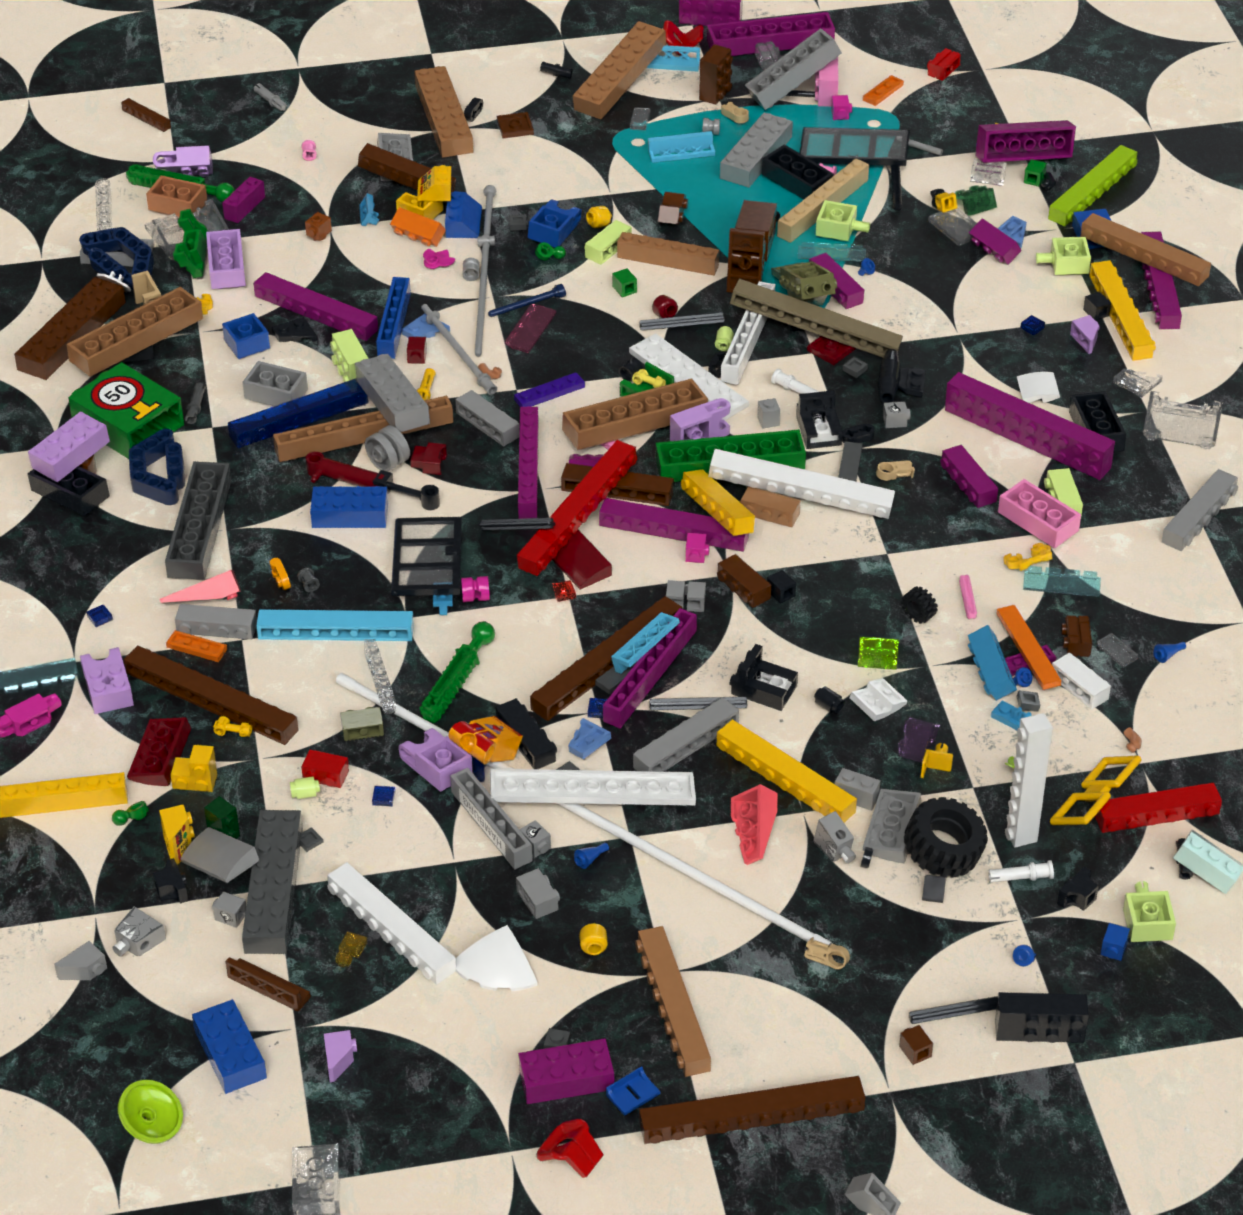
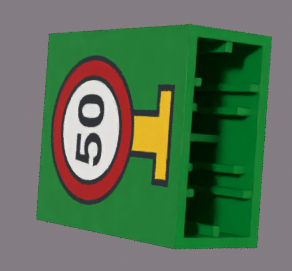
M122 362L109 371L102 372L98 378L83 388L76 389L68 397L71 417L73 418L81 411L105 424L110 442L106 445L128 459L131 447L159 430L170 429L175 432L184 426L181 398Z

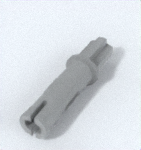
M260 83L254 86V92L268 101L270 106L276 107L279 111L286 110V103L278 95H274Z

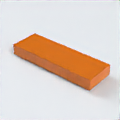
M891 75L863 95V101L876 106L904 85V81Z
M177 630L173 632L166 642L167 648L219 662L227 651L226 644Z

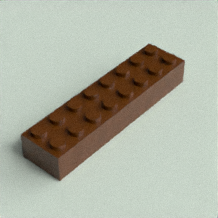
M94 277L14 354L17 370L47 380L69 359L68 343L101 327L126 303L123 286Z

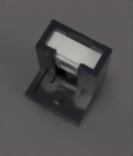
M834 390L799 394L796 418L806 449L842 445L843 431L835 410L836 394Z
M755 644L752 650L747 652L744 662H740L737 673L731 676L729 682L731 694L738 697L745 696L747 700L782 711L797 687L798 672L762 660L763 646Z

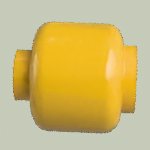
M605 206L591 207L586 214V221L593 228L606 227L609 225L612 215Z
M592 923L580 930V946L585 953L598 955L606 950L608 945L607 933L602 925Z

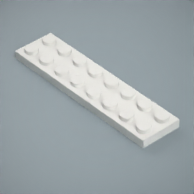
M656 333L629 347V353L642 363L649 362L674 376V383L692 378L707 396L708 402L719 398L728 400L731 405L730 414L723 417V420L749 407L747 399Z

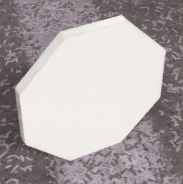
M114 271L110 273V276L97 273L98 278L121 285L126 292L131 291V288L122 282L123 276L121 274L116 279L114 278L116 275Z

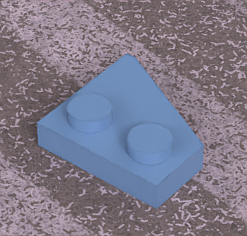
M1012 216L997 229L1015 240L1019 247L1022 248L1027 222Z
M424 313L402 329V335L407 338H430L440 331L434 324L426 322L427 315ZM441 322V323L446 327V329L450 332V326H448L447 324Z
M583 718L580 721L581 726L579 730L575 731L574 738L570 741L568 747L569 752L585 759L609 741L611 733Z

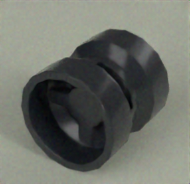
M631 358L619 368V374L622 379L630 382L632 381L633 374L643 369V365L638 359Z

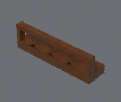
M229 957L225 961L229 979L297 1012L311 998L310 991L241 958L235 960Z

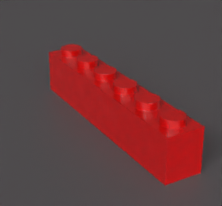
M1214 783L1109 799L1095 815V818L1102 833L1217 815L1220 814L1222 799Z

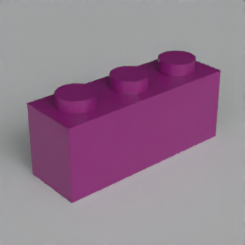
M249 177L222 202L224 219L239 223L265 198L264 181Z
M983 218L969 232L972 237V243L977 247L979 245L983 247L982 249L987 254H993L994 258L1000 263L1003 261L1009 265L1022 251L1015 240Z

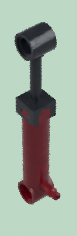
M316 451L306 455L307 473L309 476H312L310 479L312 483H315L321 476H325L360 487H387L388 494L393 490L420 498L422 507L425 510H435L440 505L439 488L435 485H425L419 491L393 483V473L384 470H380L379 473L325 458L322 453Z

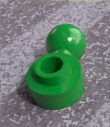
M542 242L537 246L535 254L541 260H548L552 255L557 259H562L565 257L566 251L562 246H556L553 249L550 244Z
M145 801L137 802L126 811L116 810L112 814V821L115 825L122 826L127 823L128 818L143 819L147 815L146 813L149 808Z

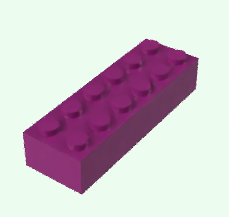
M1068 120L979 125L975 156L983 163L1071 158L1073 155L1076 126Z

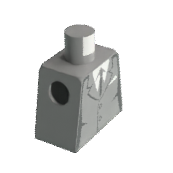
M834 811L819 819L813 842L831 861L835 862L843 858L846 863L852 862L856 858L855 853L851 850L854 837L837 812Z
M134 906L115 928L117 943L112 948L118 956H122L127 951L135 956H141L166 939L164 925Z

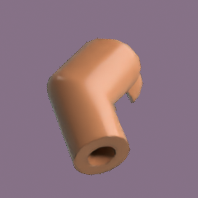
M485 363L478 365L483 374L487 373L491 379L501 377L502 370L499 367L489 370Z
M1131 727L1127 728L1124 731V735L1129 739L1130 743L1126 747L1131 753H1134L1137 749L1141 748L1142 740Z

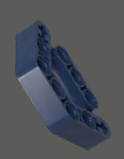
M111 228L85 233L80 236L79 241L82 251L88 255L92 268L99 274L110 276V273L114 271L116 274L114 278L116 279L121 274L123 276L122 282L131 289H133L131 275L148 271L152 275L154 257L151 248L126 228ZM121 250L134 260L132 274L127 272L125 267L106 252Z
M162 429L129 449L130 480L134 493L165 505H174L179 501L178 490L185 486L182 446L180 443L174 442L172 430ZM165 455L167 479L152 474L147 470V466Z

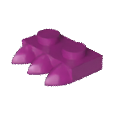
M572 454L569 457V463L594 467L603 454L595 456L591 454L583 456Z

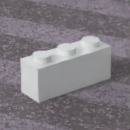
M1071 653L1052 663V666L1062 680L1061 685L1091 710L1109 700L1111 685Z

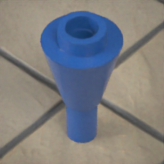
M1185 642L1157 644L1154 647V657L1160 663H1165L1178 651L1186 649Z
M603 843L597 847L577 849L574 853V861L578 866L586 869L601 853L609 850V846L607 843Z

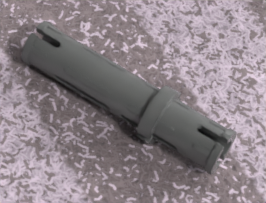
M201 382L194 385L190 403L186 408L185 421L188 424L196 423L197 415L201 411L200 405L206 386Z

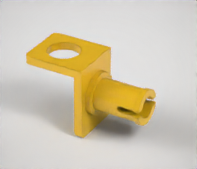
M938 743L935 751L926 749L922 762L921 778H924L927 768L951 771L953 754L947 753L948 746L946 744H943L941 748L942 743Z

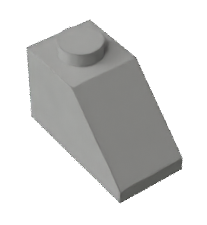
M90 941L54 964L59 980H91L107 969L105 955Z
M873 1173L853 1177L845 1193L846 1197L859 1210L872 1215H896L901 1204Z

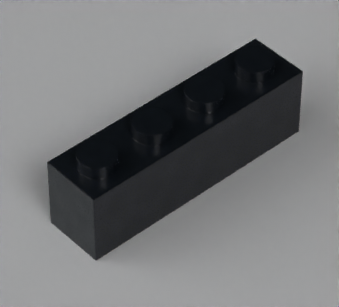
M515 698L496 706V717L523 735L518 749L533 769H540L556 762L557 747L555 743L547 738L544 729H540L536 719L529 715L524 704H521Z

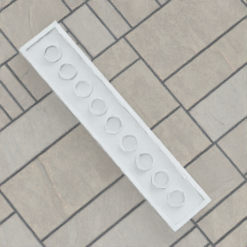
M490 769L491 798H494L496 802L695 806L696 804L693 772Z

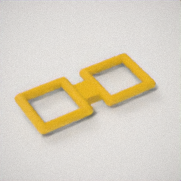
M1138 755L1104 757L1081 783L1082 788L1087 790L1082 793H1072L1052 816L1050 824L1087 825L1110 799L1109 791L1111 788H1118L1140 764L1141 757ZM1128 764L1115 780H1095L1107 765ZM1076 801H1096L1084 816L1063 817Z

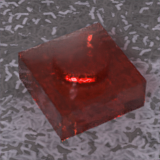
M571 580L552 584L557 602L576 598V592Z

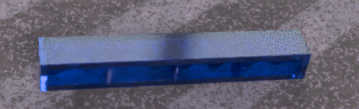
M355 378L228 422L229 436L237 448H241L272 437L273 434L290 431L368 403V395Z

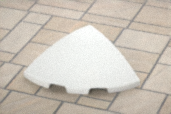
M508 925L483 937L455 958L456 972L466 981L471 979L478 982L480 987L496 991L499 987L510 988L511 991H519L538 985L528 960Z

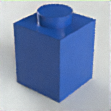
M1109 923L1103 939L1101 955L1121 961L1128 943L1130 928Z

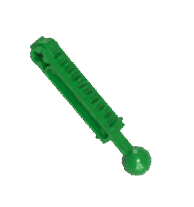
M138 164L131 165L126 172V177L132 185L151 188L161 175L206 185L207 194L215 195L220 202H223L235 191L233 185L229 183H221L218 186L205 184V179L201 176L195 177L140 166Z
M483 621L475 624L471 630L472 641L470 644H462L460 648L455 649L456 655L452 657V661L446 666V670L442 672L443 674L436 681L429 695L425 697L421 707H419L423 719L430 723L439 721L445 710L448 709V705L452 703L456 693L459 692L458 690L462 688V684L466 682V678L472 673V669L480 664L477 654L481 646L490 644L495 638V629L490 623Z

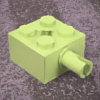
M825 200L817 217L816 236L849 241L854 230L868 233L870 222L856 220V205Z
M1086 237L1052 238L1050 253H1036V264H1053L1055 275L1089 274L1091 256Z
M1141 881L1135 884L1136 892L1126 893L1123 907L1127 928H1130V941L1173 940L1176 921L1168 891L1149 892L1147 882L1143 881V888Z

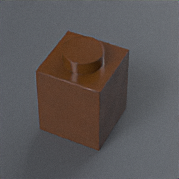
M920 1025L907 1028L900 1033L899 1047L912 1065L932 1057L933 1042Z

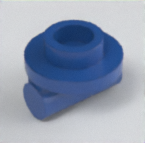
M869 258L863 259L858 274L860 276H863L865 273L868 275L875 272L874 262Z
M1025 667L1019 668L1013 678L1015 685L1020 687H1028L1033 679L1031 671Z
M1020 945L1013 951V959L1019 966H1028L1035 961L1036 954L1028 945Z

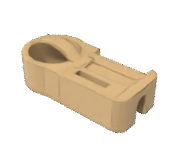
M733 102L721 105V114L734 122L745 123L749 120V111L747 109L739 108Z
M911 461L881 462L877 466L876 476L885 481L894 480L897 477L911 476L913 478L915 468L912 467Z
M814 937L806 944L808 949L805 951V958L830 966L833 969H842L850 960V954L843 946L834 944L829 946L814 940ZM832 955L843 957L844 963H837Z

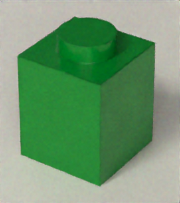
M1031 159L1025 169L1024 183L1039 187L1044 179L1047 163Z
M626 268L612 273V287L621 297L637 293V279Z

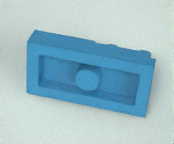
M368 193L359 205L362 226H366L368 223L376 225L379 221L377 218L379 213L373 211L375 206L373 195Z
M433 595V607H439L440 615H447V606H453V595Z
M1002 700L991 712V718L1017 730L1020 727V719L1032 716L1031 712L1025 713L1021 711V707L1016 708Z

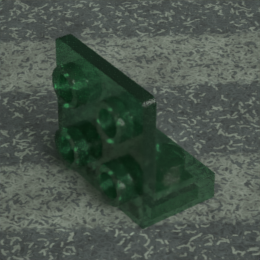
M975 185L969 187V190L966 191L964 189L955 191L956 199H960L963 202L965 216L997 208L994 189L987 188L986 185L980 187Z

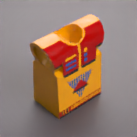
M496 716L472 720L470 723L458 722L451 727L448 735L452 742L484 765L489 761L514 760L523 737L522 734Z

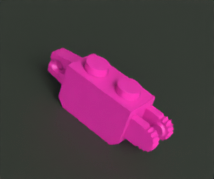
M55 693L46 697L37 694L5 710V715L0 717V737L4 738L13 733L16 736H24L50 723L52 719L51 712L62 706L60 698Z

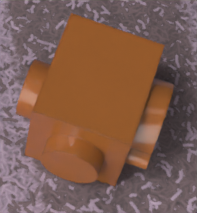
M319 212L315 213L305 222L306 235L313 238L314 241L324 240L327 234L332 231L331 217Z

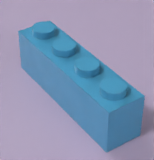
M989 625L969 634L970 643L968 647L972 654H975L973 660L976 666L980 667L978 673L982 681L986 683L983 686L987 694H992L997 701L1016 691V685L998 639Z

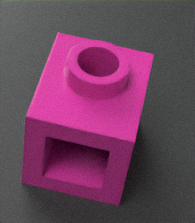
M848 95L832 96L831 110L833 120L849 119V113H852V103H849Z
M688 533L685 562L704 563L705 556H709V544H706V534Z

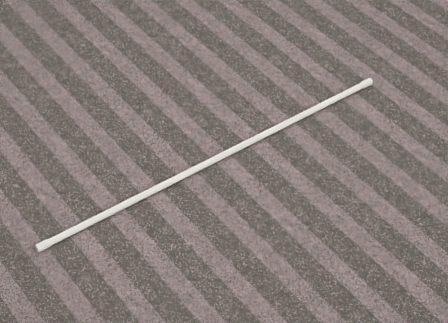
M343 673L337 676V684L356 692L424 731L433 728L444 737L449 735V732L361 685L353 678ZM489 761L486 764L493 769H514L501 761ZM556 803L806 942L814 937V940L829 946L833 944L822 936L810 932L580 804Z

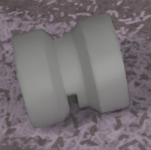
M704 118L703 132L712 131L714 135H719L720 119L712 121L709 118Z
M467 258L463 261L462 274L465 280L475 281L479 278V261L477 259Z

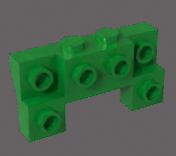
M191 209L180 211L178 224L184 231L183 242L176 244L173 257L180 267H186L194 279L203 276L207 250L206 232L209 231L205 225L195 218Z

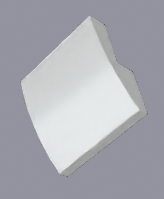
M1034 372L1017 376L1024 401L1030 403L1042 398L1043 403L1060 398L1053 372Z
M883 678L869 681L866 688L853 691L850 695V699L873 721L885 718L907 704V700Z

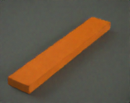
M1011 605L998 608L997 615L1041 688L1045 690L1061 686L1062 680L1017 607Z

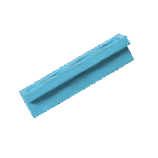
M665 45L662 50L666 54L664 56L657 55L647 66V68L698 72L700 66V47ZM678 51L682 55L675 57L672 53ZM695 52L697 56L696 58H690L687 54Z
M712 131L648 138V153L651 162L715 156Z
M662 612L658 614L611 656L615 672L622 674L628 667L630 668L680 623L679 618Z

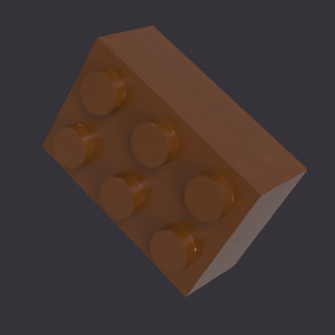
M714 44L700 59L699 100L717 105L726 93L730 92L732 88L731 63L733 60L731 49Z

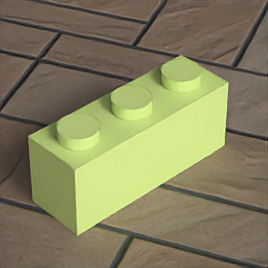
M615 220L585 243V258L602 265L617 253V241L621 233H632V227Z
M1070 469L1048 470L1047 478H1044L1045 489H1048V494L1074 509L1082 516L1083 503Z

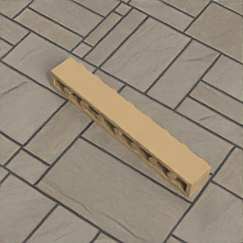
M854 159L778 220L777 237L790 243L816 223L825 200L841 203L868 181L869 164Z

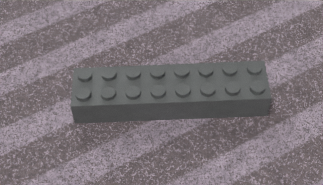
M193 461L165 559L167 578L205 580L232 480L230 463Z
M260 810L255 841V850L260 861L254 864L251 869L242 933L244 954H287L301 846L300 839L303 831L301 810Z

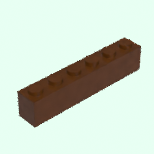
M369 143L365 145L358 157V167L415 190H418V180L432 169ZM451 176V192H454L456 178Z
M566 463L561 476V491L572 492L593 467ZM627 472L618 481L616 487L612 488L607 497L669 506L674 492V478Z

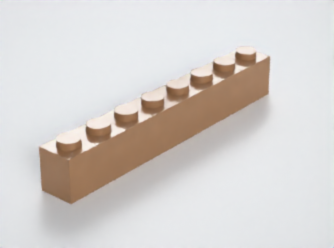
M1094 213L1082 222L1081 237H1086L1090 241L1196 286H1200L1209 277L1211 262Z
M659 926L638 931V940H635L636 950L642 954V967L648 971V984L653 985V998L655 1002H659V1015L665 1019V1032L671 1036V1049L677 1053L676 1061L678 1068L683 1070L685 1077L711 1072V1056L664 927Z

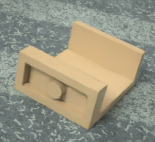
M148 271L131 275L136 304L143 302L145 305L161 297V293Z

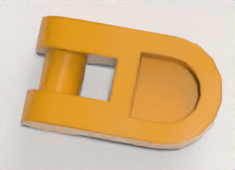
M279 558L271 559L272 576L275 578L278 588L282 587L283 590L291 588L288 575Z

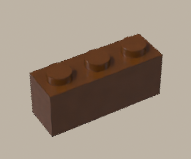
M734 554L718 563V579L724 582L732 592H735L752 608L771 599V584L738 555Z

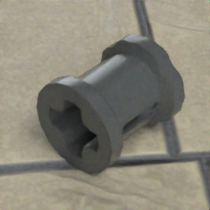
M303 568L298 572L297 578L304 584L303 587L306 592H313L319 588V580L314 577V572L311 568Z

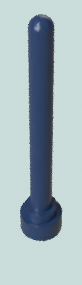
M561 283L555 285L551 291L490 310L488 316L494 317L551 297L562 298L566 296V290Z

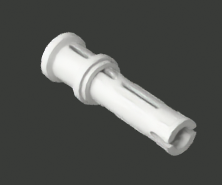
M776 369L771 378L773 384L778 383L785 390L792 389L800 394L819 392L797 381L793 375L783 373L781 369Z
M1051 860L1040 864L1030 862L1028 866L989 869L990 883L1028 878L1032 881H1036L1037 878L1047 877L1054 879V869Z

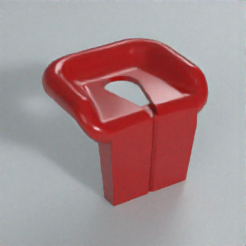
M667 20L664 22L663 29L666 33V44L668 46L694 47L703 39L704 27L701 24L685 34L672 21ZM674 33L677 35V37L680 39V41H678V40L675 38ZM674 51L677 55H682L678 51Z
M583 1119L569 1120L558 1125L536 1153L537 1159L542 1162L554 1159L565 1160L582 1178L590 1174L604 1155L589 1133L587 1122ZM564 1139H572V1141L558 1146Z

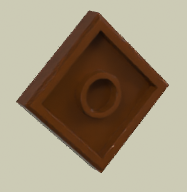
M528 112L497 116L502 139L534 135V129Z

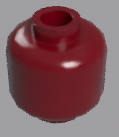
M660 295L654 300L652 310L660 318H669L675 316L678 305L671 297Z

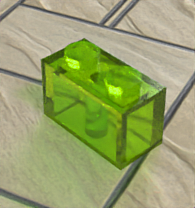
M860 637L858 667L897 670L899 640Z

